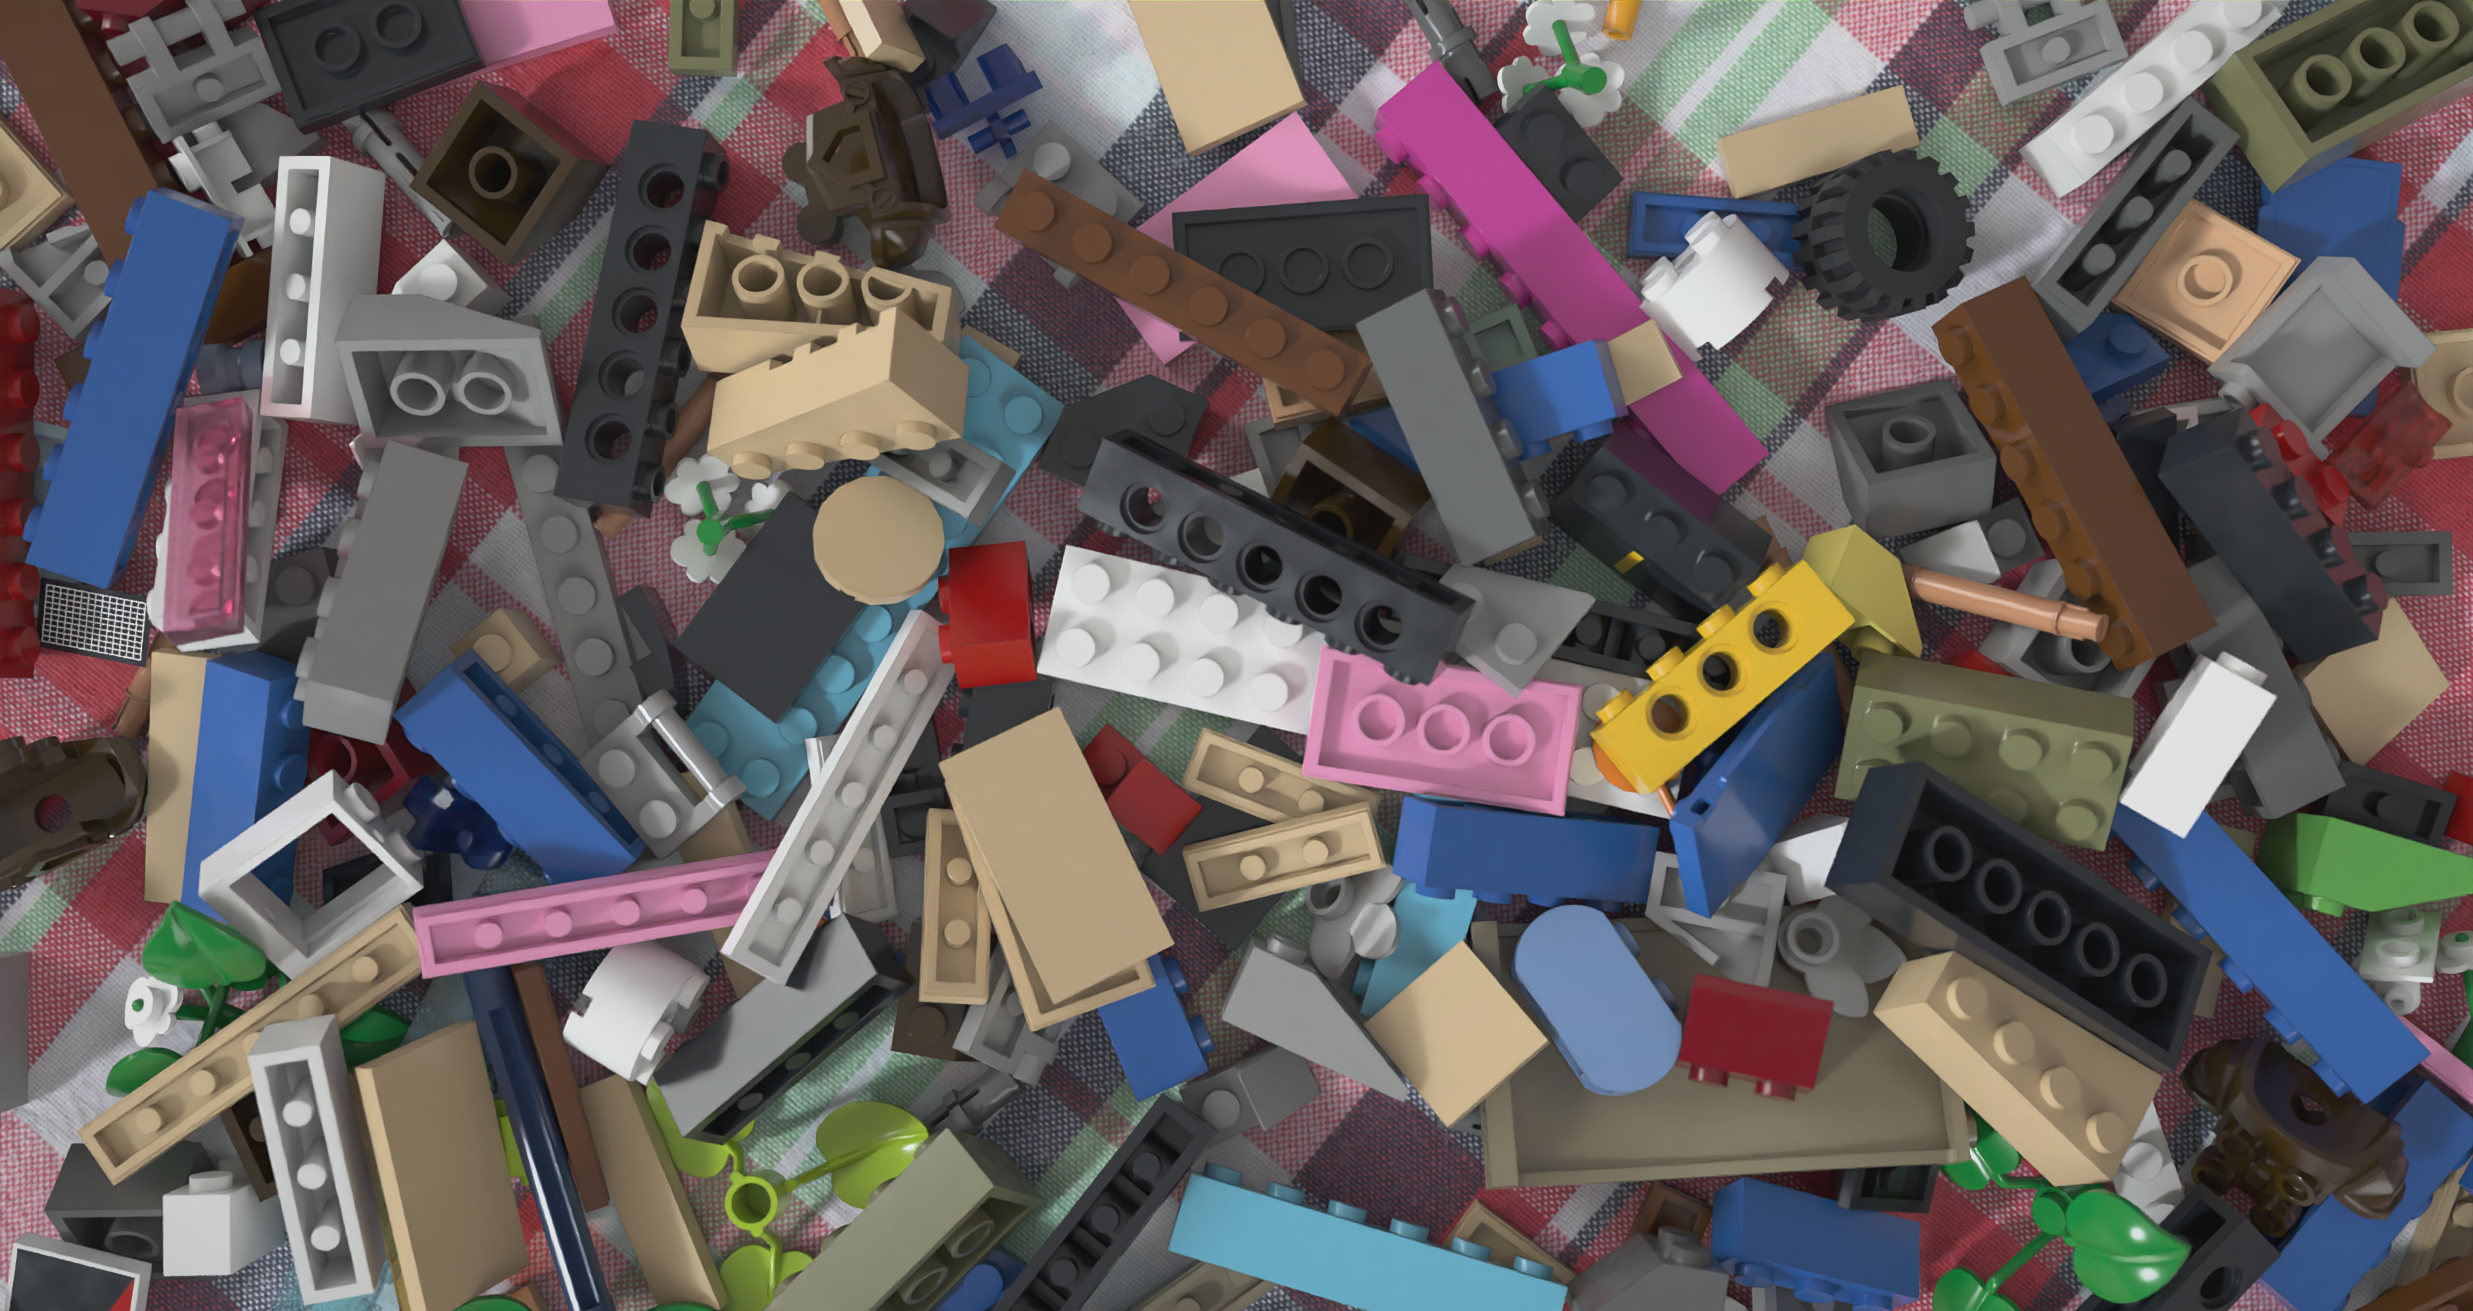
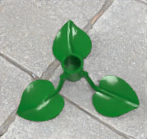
M177 900L170 904L163 920L145 943L142 952V966L144 970L159 981L188 989L206 988L218 982L194 1049L213 1036L230 987L241 991L259 990L265 987L268 980L273 976H277L280 988L292 981L291 978L266 957L262 948L240 934L232 925L227 923L224 925ZM376 1005L339 1031L346 1066L358 1067L417 1040L423 1033L424 1022L409 1021L394 1011ZM152 1047L131 1053L119 1060L110 1070L106 1081V1092L114 1097L125 1098L183 1056L163 1047Z
M1964 1101L1965 1109L1969 1108L1973 1112L1977 1127V1143L1975 1148L1970 1149L1972 1161L1953 1165H1940V1171L1954 1183L1969 1190H1980L1989 1185L1992 1179L1998 1186L2004 1189H2036L2037 1192L2033 1199L2031 1213L2036 1225L2042 1231L1996 1271L1986 1284L1975 1272L1964 1266L1955 1267L1945 1273L1938 1280L1933 1292V1311H2021L2010 1298L1997 1292L2008 1278L2046 1244L2058 1236L2064 1237V1242L2068 1246L2075 1248L2073 1266L2082 1284L2097 1296L2111 1302L2131 1303L2146 1298L2167 1284L2179 1271L2190 1253L2191 1246L2165 1231L2138 1206L2126 1198L2105 1190L2101 1182L2054 1187L2041 1173L2037 1176H2011L2007 1174L2020 1166L2023 1156Z

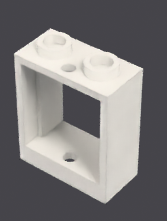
M2224 651L2221 652L2215 662L2199 654L2127 765L2118 797L2120 802L2185 838L2277 698V696L2261 688L2268 675Z
M332 769L203 860L200 867L198 896L240 934L262 948L266 957L293 980L424 887L421 859L424 858V852L419 842L406 828L399 826L394 829L379 815L380 808L366 788L357 782L349 785ZM333 813L384 864L303 921L258 880L250 870Z

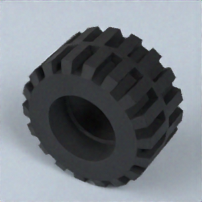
M1889 149L1874 153L1829 172V176L1817 180L1809 188L1812 196L1802 199L1796 210V213L1803 218V221L1792 225L1791 239L1797 240L1800 243V250L1793 252L1792 257L1794 266L1801 264L1804 266L1807 275L1801 278L1800 281L1806 291L1813 289L1819 291L1820 295L1816 302L1825 310L1838 307L1837 317L1848 321L1861 318L1862 323H1874L1926 309L1927 306L1937 304L1948 297L1947 289L1957 287L1965 275L1959 266L1971 263L1974 249L1966 246L1967 238L1975 236V221H1966L1964 210L1971 208L1967 195L1958 197L1954 188L1959 181L1951 172L1943 175L1938 173L1940 162L1930 156L1917 160V152L1913 150L1902 149L1892 153V150ZM1872 207L1888 219L1896 236L1897 252L1892 268L1884 264L1877 257L1869 242L1867 222Z

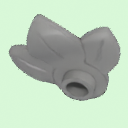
M1387 863L1385 868L1307 886L1305 893L1306 906L1316 921L1309 941V950L1317 969L1327 979L1336 981L1356 953L1366 959L1380 960L1388 957L1396 950L1400 939L1401 925L1398 915L1388 903L1400 891L1404 878L1392 874L1393 866Z
M1837 894L1823 897L1815 909H1799L1786 916L1779 924L1776 949L1782 961L1789 968L1804 974L1811 997L1834 1001L1833 1013L1848 1018H1863L1868 1014V995L1864 984L1875 983L1893 975L1901 963L1907 962V957L1890 937L1869 924L1873 918L1872 916ZM1800 932L1810 933L1816 938L1818 943L1816 953H1806L1801 950L1797 943V936Z

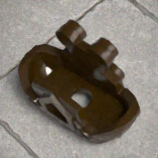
M833 55L827 57L823 63L839 83L844 101L807 116L806 142L793 144L787 148L782 157V169L785 175L792 182L805 187L809 203L802 208L797 217V230L801 237L812 245L829 248L836 245L843 236L844 225L842 220L858 216L871 233V258L876 266L900 273V269L913 264L924 256L929 240L936 236V225L948 222L951 219L946 186L929 121L920 96L906 73L891 70L884 64H876L866 57L851 56L842 58Z
M14 736L0 741V892L8 889L12 891L36 879L37 876L47 875L106 844L105 838L110 840L134 828L133 825L140 821L144 813V805L148 795V776L141 759L130 741L112 737H97L60 742L58 736L42 738L28 745L23 736ZM54 794L64 797L72 808L70 823L66 828L58 832L46 829L39 818V809L42 802Z
M2260 1035L2256 1040L2247 1036L2241 1040L2225 1038L2212 1047L2203 1048L2195 1053L2181 1072L2179 1078L2186 1094L2216 1116L2221 1115V1119L2212 1130L2217 1135V1146L2210 1145L2203 1149L2191 1170V1176L2197 1185L2202 1182L2218 1196L2225 1195L2230 1188L2236 1186L2253 1198L2254 1202L2249 1211V1218L2253 1225L2261 1232L2272 1237L2286 1235L2288 1230L2293 1228L2302 1214L2301 1206H2309L2312 1203L2320 1205L2329 1193H2333V1197L2338 1202L2365 1219L2387 1220L2402 1202L2406 1190L2405 1179L2408 1174L2409 1162L2403 1151L2405 1143L2399 1137L2401 1133L2400 1123L2393 1118H2386L2382 1113L2373 1110L2365 1104L2361 1105L2362 1102L2347 1092L2338 1098L2309 1066L2298 1059L2296 1060L2295 1056L2287 1052L2281 1045L2275 1043L2274 1038L2270 1035ZM2301 1097L2315 1101L2323 1111L2306 1110Z

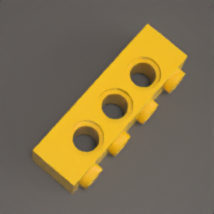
M1804 559L1785 569L1778 562L1773 563L1746 586L1753 595L1735 611L1728 604L1720 607L1696 628L1703 637L1685 653L1678 646L1670 649L1646 670L1653 680L1634 696L1627 688L1623 689L1595 713L1602 723L1592 730L1589 735L1639 794L1653 793L1856 622ZM1759 613L1769 615L1779 626L1780 638L1774 648L1763 646L1754 635L1753 624ZM1709 655L1720 657L1727 663L1730 669V681L1723 691L1711 688L1704 680L1702 669ZM1659 697L1672 700L1680 710V724L1671 734L1659 730L1652 720V707Z

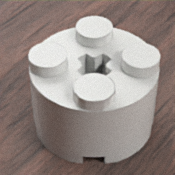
M1714 211L1706 214L1685 235L1684 238L1690 243V246L1671 262L1665 256L1661 257L1637 281V284L1642 288L1641 293L1643 294L1640 298L1642 302L1639 306L1640 309L1650 319L1655 318L1659 328L1685 352L1692 362L1703 359L1698 348L1706 342H1709L1718 350L1745 329L1773 300V297L1765 290L1772 279L1776 277L1784 285L1789 276V271L1735 214L1723 219Z
M654 939L614 946L594 972L582 992L588 996L585 1005L587 1011L584 1017L573 1011L571 1012L563 1031L564 1042L630 1082L637 1080L643 1085L648 1086L654 1080L652 1074L662 1067L667 1059L668 1052L663 1050L674 1031L684 1036L699 1016L704 1002L699 1000V998L706 989L710 976L704 973L703 968Z

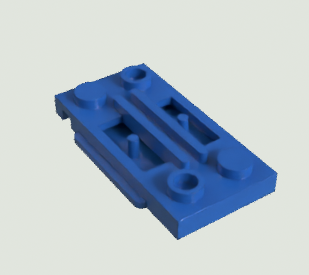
M2345 157L2274 194H2271L2262 181L2254 233L2301 259L2269 306L2318 256L2354 257L2397 304L2405 225L2401 220L2397 219L2403 164ZM2378 385L2346 418L2367 419L2375 417Z
M1820 651L1777 687L1690 796L1682 798L1675 806L1670 819V832L1673 834L1679 865L1678 872L1682 880L1687 910L1708 919L1712 918L1739 882H1746L1813 796L1816 790V783L1842 751L1844 738L1834 656L1832 654Z

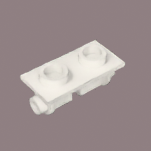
M217 121L192 131L198 144L190 148L183 136L175 138L172 144L178 154L169 157V161L186 190L192 193L200 189L209 204L246 217L235 247L241 258L253 255L246 242L255 238L262 249L273 245L275 208L261 184L259 183L238 194L231 184L232 181L253 171L234 141L230 130L223 132Z
M2409 906L2370 912L2359 976L2362 980H2375L2376 995L2396 1016L2409 1014L2418 1008L2421 1000L2420 982L2433 983L2442 918L2441 912H2422L2417 908Z

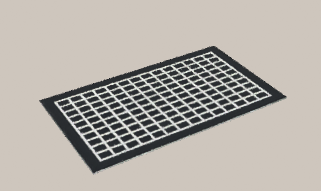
M41 577L36 630L40 640V647L147 667L151 620L147 611V597Z

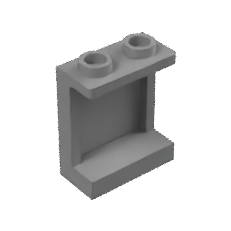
M2318 256L2207 371L2222 386L2218 394L2232 410L2243 406L2248 412L2268 402L2284 420H2291L2299 426L2306 437L2308 447L2323 462L2330 455V452L2321 441L2396 366L2419 368L2437 348L2354 257Z

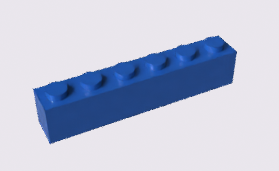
M167 187L150 189L146 198L138 196L134 200L125 223V233L133 236L126 259L118 258L114 262L104 287V295L112 298L105 322L99 320L95 322L85 343L83 355L85 358L92 360L85 383L77 382L73 386L64 407L63 418L72 421L64 445L57 443L53 447L44 467L43 479L51 482L45 504L38 503L34 506L24 528L23 540L31 542L25 563L106 590L124 577L246 217Z
M2138 748L2129 755L2127 765L2131 761L2132 757L2134 756ZM2118 798L2107 843L2116 837L2133 855L2124 864L2142 885L2151 893L2161 886L2178 904V907L2170 915L2190 937L2198 942L2208 937L2225 957L2217 962L2216 965L2243 994L2254 987L2272 1008L2265 1012L2263 1016L2282 1038L2291 1046L2301 1039L2319 1058L2310 1068L2338 1098L2349 1091L2355 1098L2366 1105L2431 1055L2429 1050L2204 809L2185 838H2182L2121 803Z

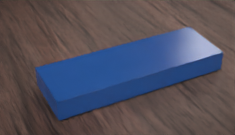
M1633 191L1630 195L1626 258L1658 260L1665 256L1669 261H1672L1690 246V243L1684 238L1687 232L1706 214L1714 211L1721 219L1735 214L1788 271L1806 272L1803 264L1794 266L1792 257L1793 252L1800 250L1799 241L1791 239L1792 225L1802 222L1803 218L1796 213L1799 206L1797 203Z

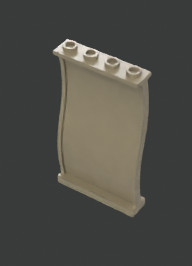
M1817 904L1782 906L1780 923L1790 913L1804 908L1815 909ZM1648 917L1609 920L1612 925L1619 921L1628 929L1639 946L1641 954L1635 957L1643 971L1650 980L1655 976L1659 977L1675 997L1679 1009L1673 1014L1681 1024V1031L1688 993L1695 974L1699 973L1731 980ZM1874 917L1869 923L1897 944L1907 957V962L1934 956ZM1497 921L1471 922L1466 934V944L1551 1042L1479 1104L1486 1190L1935 1164L1953 1165L1972 1161L1970 1149L1975 1148L1977 1143V1127L1971 1109H1965L1964 1100L1872 1013L1895 973L1884 980L1864 984L1868 995V1014L1865 1017L1848 1018L1832 1013L1814 1089L1808 1094L1796 1092L1795 1102L1793 1103L1755 1095V1083L1729 1078L1728 1088L1713 1087L1689 1081V1069L1676 1067V1061L1668 1073L1655 1084L1625 1096H1606L1584 1088L1510 977V963L1513 950L1519 938L1531 923L1498 924ZM1800 932L1798 934L1797 943L1801 950L1806 953H1816L1818 948L1816 938L1807 932ZM1775 946L1768 988L1811 996L1804 974L1789 968L1780 958Z

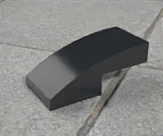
M637 585L617 599L651 653L631 665L630 669L648 697L666 688L677 702L674 710L683 719L690 714V689L684 654L673 646L679 638L676 628L656 588Z
M934 714L929 719L880 809L890 858L925 853L926 818L929 808L950 809L945 786L946 780L938 766L942 762V755Z

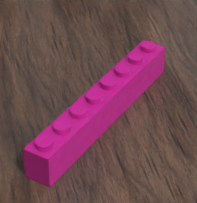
M1438 60L1434 61L1378 108L1374 126L1379 131L1374 134V137L1382 151L1395 164L1398 165L1404 160L1420 179L1415 183L1419 194L1429 193V206L1437 213L1445 209L1461 227L1456 232L1461 244L1477 261H1481L1485 257L1502 276L1497 280V284L1503 294L1512 304L1517 303L1519 310L1527 306L1542 323V326L1538 329L1541 338L1553 352L1592 339H1606L1609 342L1651 320L1640 309L1641 300ZM1661 330L1684 376L1626 406L1629 415L1621 418L1627 426L1720 496L1770 453L1685 352Z

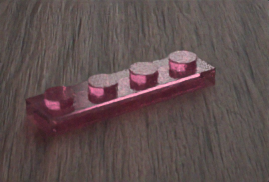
M241 396L176 409L163 634L175 646L244 633L253 411Z

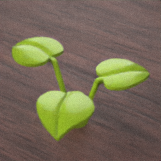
M655 1079L646 1087L648 1104L673 1164L688 1175L710 1178L725 1168L730 1155H732L734 1158V1172L730 1174V1181L733 1184L725 1198L726 1213L733 1224L741 1229L751 1230L752 1236L762 1237L771 1247L768 1248L761 1244H749L733 1252L723 1262L718 1273L730 1302L721 1308V1311H763L775 1299L774 1291L777 1286L791 1274L804 1270L814 1260V1257L805 1251L791 1250L783 1252L782 1239L768 1226V1224L780 1218L787 1211L791 1202L792 1191L831 1173V1183L835 1194L844 1203L864 1210L868 1206L867 1200L870 1194L886 1180L898 1177L915 1160L914 1153L917 1147L930 1136L928 1127L918 1117L902 1107L881 1101H857L834 1110L817 1128L815 1135L816 1144L827 1162L787 1180L782 1174L771 1169H760L748 1174L746 1172V1152L738 1143L746 1139L753 1132L757 1117L723 1146L683 1138Z

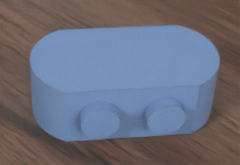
M1565 905L1546 911L1528 926L1513 950L1510 963V977L1584 1088L1606 1096L1633 1094L1662 1079L1677 1059L1682 1033L1681 1024L1673 1013L1679 1009L1678 1003L1669 988L1659 977L1655 976L1650 980L1635 959V957L1641 954L1639 946L1621 922L1618 921L1612 925L1603 912L1591 907Z

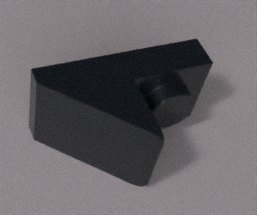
M906 0L901 7L926 59L912 73L904 72L888 65L885 66L891 70L906 73L913 82L927 114L931 112L996 14L997 7L989 1Z
M1940 1164L1834 1169L1830 1173L1828 1188L1837 1204L1846 1209L1929 1214Z

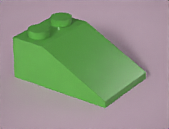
M2290 812L2277 819H2268L2255 865L2296 909L2308 912L2315 911L2342 918L2345 907L2375 912L2473 894V858L2330 816Z

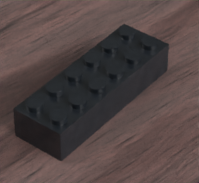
M1922 760L1868 768L1824 887L1933 955L1951 951L1957 952L2154 1071H2175L2213 951Z

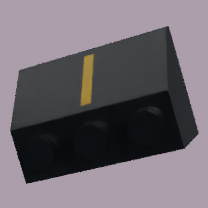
M1617 419L1612 425L1614 433L1602 437L1549 502L1551 515L1546 517V519L1675 618L1699 625L1720 607L1728 604L1762 567L1773 536L1620 419Z

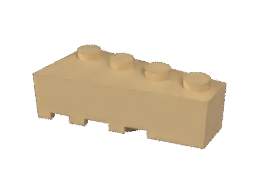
M706 220L681 323V328L699 371L738 373L769 359L786 364L793 361L795 348L809 342H813L822 348L837 342L838 330L854 323H859L868 330L879 324L881 312L898 306L957 357H959L962 339V329L953 288L875 266L867 272L843 265L840 256L817 250L813 257L784 249L781 240L756 234L753 240L730 234L727 225Z
M898 306L881 312L879 324L866 330L865 326L854 323L838 330L837 342L822 348L813 342H809L794 349L793 361L785 364L769 359L717 381L707 452L730 466L736 475L746 479L761 480L770 477L773 472L795 468L816 470L822 468L825 463L850 458L871 460L877 458L879 453L901 448L913 450L930 449L937 442L963 438L969 366Z
M1955 951L1901 963L1872 1012L2054 1187L2111 1182L2164 1078Z

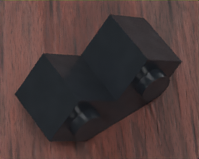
M1149 374L1065 406L1038 467L1044 474L1083 491L1103 437L1125 429H1131L1189 458L1210 411L1209 400Z

